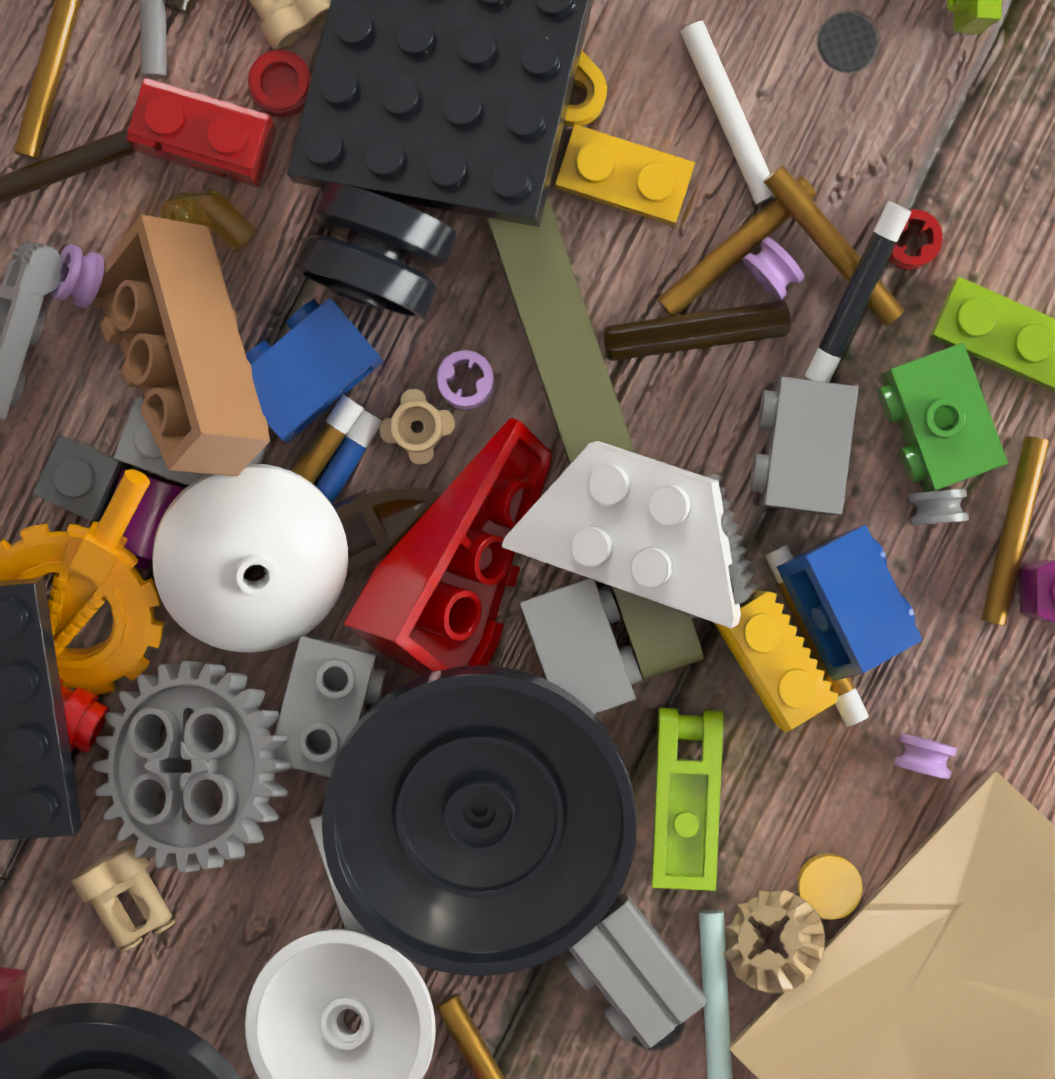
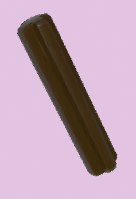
M777 301L611 325L604 329L603 341L607 358L611 361L782 337L791 331V318L786 302Z

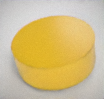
M833 853L816 855L805 862L797 876L798 896L806 900L822 919L835 920L843 918L850 914L861 900L863 892L861 876L854 865L840 855Z

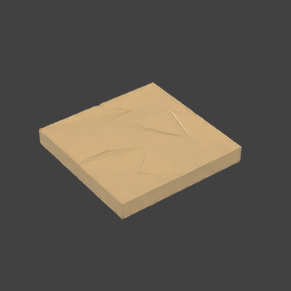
M990 771L824 945L821 961L812 976L797 988L778 993L731 1042L729 1050L758 1079H1055V826L997 771Z

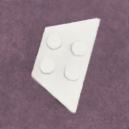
M600 441L591 442L503 540L502 547L729 628L738 625L741 617L739 603L734 604L728 565L732 564L729 541L721 527V517L724 511L719 481Z

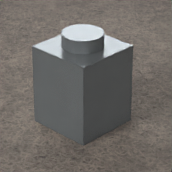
M59 435L33 495L88 520L100 522L113 497L121 469H131L132 465L113 458L114 456L81 441Z

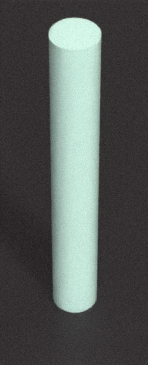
M723 910L699 911L703 993L707 999V1003L704 1006L707 1079H733L732 1055L729 1050L731 1036L727 958L724 955L726 952Z

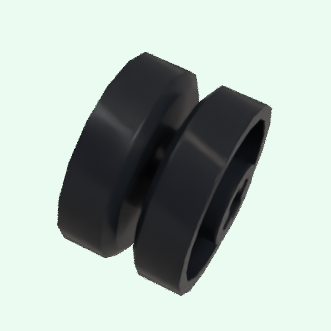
M324 182L314 207L313 215L323 228L346 239V241L324 235L303 237L292 269L305 278L329 288L331 292L356 303L381 311L388 310L400 315L425 320L437 290L436 286L427 275L404 264V262L426 268L445 266L456 238V231L445 223L392 199L353 186L335 182Z

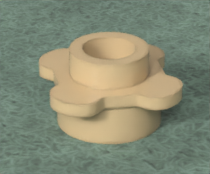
M410 389L401 395V405L396 409L392 418H386L381 422L379 431L383 441L388 444L397 443L408 452L409 459L413 463L423 465L429 463L434 458V447L440 439L454 431L455 419L448 410L439 411L429 404L421 390ZM421 421L424 427L420 433L412 431L411 425L413 422Z

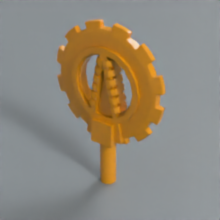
M129 469L125 471L100 522L94 521L90 528L69 524L67 532H50L47 523L23 528L19 532L22 540L13 545H10L5 539L0 542V581L39 578L47 573H55L49 595L50 598L48 599V607L59 677L63 678V686L67 688H87L88 691L97 695L114 691L116 688L114 681L124 675L130 681H133L142 674L150 663L143 656L147 647L158 648L162 639L164 622L154 618V607L160 606L162 602L157 587L152 578L143 580L134 567L139 560L135 557L136 555L124 547L128 538L124 537L123 534L150 484L148 477L137 470ZM107 599L111 605L113 617L110 635L103 642L90 648H67L66 645L72 641L74 636L78 634Z

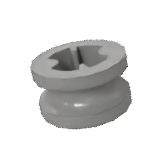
M966 489L908 494L909 502L914 503L917 508L916 515L910 518L911 526L969 521V514L964 512L960 506L962 499L967 497Z

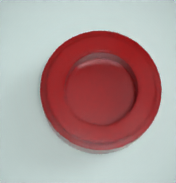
M272 50L261 55L253 63L248 75V87L255 103L265 113L275 117H289L304 109L312 75L304 60L297 54L287 50Z

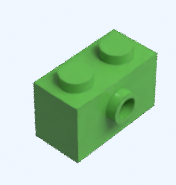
M964 342L880 374L884 386L877 389L880 405L890 424L898 422L907 445L899 449L905 472L912 484L920 482L924 492L935 491L1008 464Z

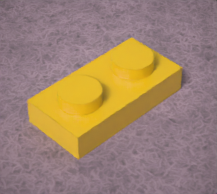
M574 124L555 189L675 227L696 162Z

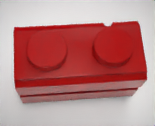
M145 78L140 88L126 140L139 153L222 178L229 174L233 181L259 188L277 128L268 114Z

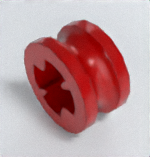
M910 210L911 214L902 233L907 230L909 223L915 224L920 227L917 235L925 232L928 244L920 247L914 257L903 253L907 245L899 248L896 243L888 261L897 268L905 270L919 269L933 260L941 250L943 242L942 228L936 218L926 211Z

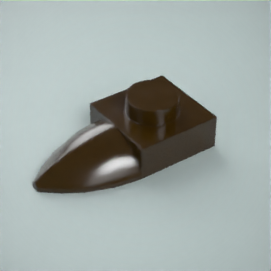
M412 487L389 488L370 494L363 490L333 504L332 506L342 523L348 546L347 573L389 554L439 498L437 492Z

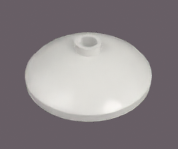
M251 463L238 476L206 474L191 483L173 500L164 513L156 531L152 553L153 574L159 596L172 618L190 635L206 644L223 650L261 652L276 649L298 640L300 636L309 633L328 615L340 596L345 582L348 567V546L342 523L334 507L316 486L289 470L272 465ZM258 564L267 569L265 576L258 581H249L243 577L245 570L251 565Z
M322 930L301 937L282 948L270 959L258 975L246 1008L245 1036L247 1049L259 1079H423L431 1061L435 1044L434 1009L430 994L419 972L398 951L378 941L371 934L358 930ZM347 1009L354 1010L360 1016L361 1026L358 1031H353L345 1025L344 1013Z

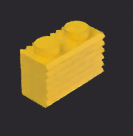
M759 590L747 601L739 604L741 617L738 625L729 628L715 622L714 624L777 727L786 733L835 704L838 693L830 690L832 682L823 679L825 671L816 668L818 660L809 657L811 649L803 647L804 638L795 636L797 627L789 625L791 616L782 614L783 604L775 603L777 593Z

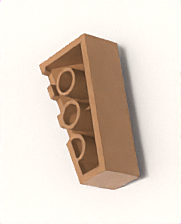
M140 215L104 262L102 282L90 306L101 307L105 315L100 324L107 343L119 345L126 358L120 370L128 387L140 388L145 397L140 411L168 470L238 476L271 440L268 434V423L262 413L253 382L252 368L246 358L237 327L236 313L230 303L221 272V262L216 254L209 227Z

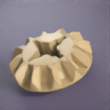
M759 890L757 897L747 903L737 904L738 913L732 924L724 927L728 936V950L724 955L730 961L736 972V977L750 987L766 993L787 992L806 982L817 969L825 945L823 925L815 909L803 898L786 890L774 892ZM760 924L765 927L768 926L775 931L784 925L785 929L779 938L785 945L783 949L789 954L788 958L769 949L761 954L760 950L764 946L765 941L760 935L761 931L758 929Z

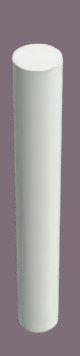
M704 22L692 23L680 31L755 204L759 205L775 198L774 194L763 183L766 177L770 175V172Z

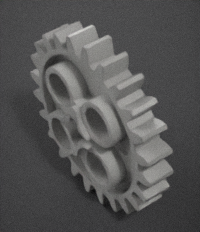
M182 661L180 667L179 665H159L158 676L139 675L137 681L140 692L121 691L119 693L126 711L124 713L107 712L105 715L107 721L115 728L113 736H100L96 740L100 746L109 750L108 759L93 763V769L108 773L109 782L95 790L96 796H112L114 804L103 815L104 819L123 820L124 824L119 830L117 840L119 842L138 840L134 856L137 858L155 857L156 868L159 869L177 866L179 872L200 871L201 867L203 870L223 867L224 858L231 860L245 857L243 842L246 844L261 843L264 840L262 831L256 822L277 821L279 817L268 804L269 798L287 796L288 790L282 785L274 782L275 773L291 769V763L275 759L274 753L275 749L288 742V737L284 735H270L268 729L280 716L278 711H258L266 693L260 689L244 690L247 676L238 673L226 674V666L206 663L203 666L202 662ZM193 709L194 713L190 715L189 712ZM219 721L223 725L224 731L220 746L215 736L216 726ZM163 723L165 724L167 731L166 741L164 744H162L160 738V731ZM218 786L223 795V803L219 811L214 799ZM162 787L166 795L165 807L163 809L159 801Z

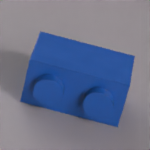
M328 298L321 305L315 299L309 301L287 320L286 325L290 331L272 347L265 340L246 353V358L252 368V378L262 413L268 425L281 440L287 443L292 441L338 402L343 394L346 395L384 363L379 354L331 298Z
M867 525L834 536L776 567L832 681L863 674L923 641L915 625L914 611L909 602L900 594L887 568L885 552L881 545L872 538Z

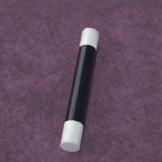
M887 202L805 373V377L808 379L830 382L911 214L910 210L893 202Z

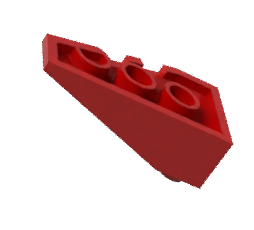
M509 418L375 568L344 625L381 654L421 676L460 666H487L498 647L504 624L497 622L496 618L506 585L515 587L520 567L512 565L515 552L503 548V540L540 499L553 452L520 420Z

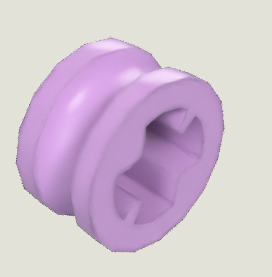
M766 237L760 243L762 249L759 254L753 255L748 253L742 260L757 282L774 298L781 301L787 295L786 286L789 283L798 285L805 277L793 258L777 242Z
M69 244L61 252L63 255L62 261L65 262L62 265L64 270L60 271L62 278L59 287L50 292L51 297L64 301L69 296L72 297L74 305L86 308L93 302L99 291L104 274L105 261L101 254L93 251L88 253L87 256H83L80 247Z
M462 350L453 352L443 360L438 369L437 383L440 394L448 404L456 409L471 410L487 402L493 393L494 377L492 367L485 357L474 351ZM465 363L469 364L470 372L475 367H478L484 375L483 378L476 382L477 393L468 397H463L462 389H459L455 394L448 387V383L456 378L454 368Z
M901 733L900 742L904 744L905 750L901 756H895L894 765L923 774L950 779L952 771L947 768V760L951 756H956L958 748Z

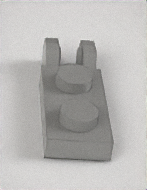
M29 241L26 244L20 243V247L14 248L15 252L11 254L13 260L9 261L2 285L0 284L1 419L6 420L9 407H15L22 396L25 386V373L21 371L28 347L34 346L38 341L44 325V312L40 310L44 299L43 296L58 289L62 278L60 271L64 270L62 265L65 263L62 261L63 255L58 253L59 249L52 248V245Z

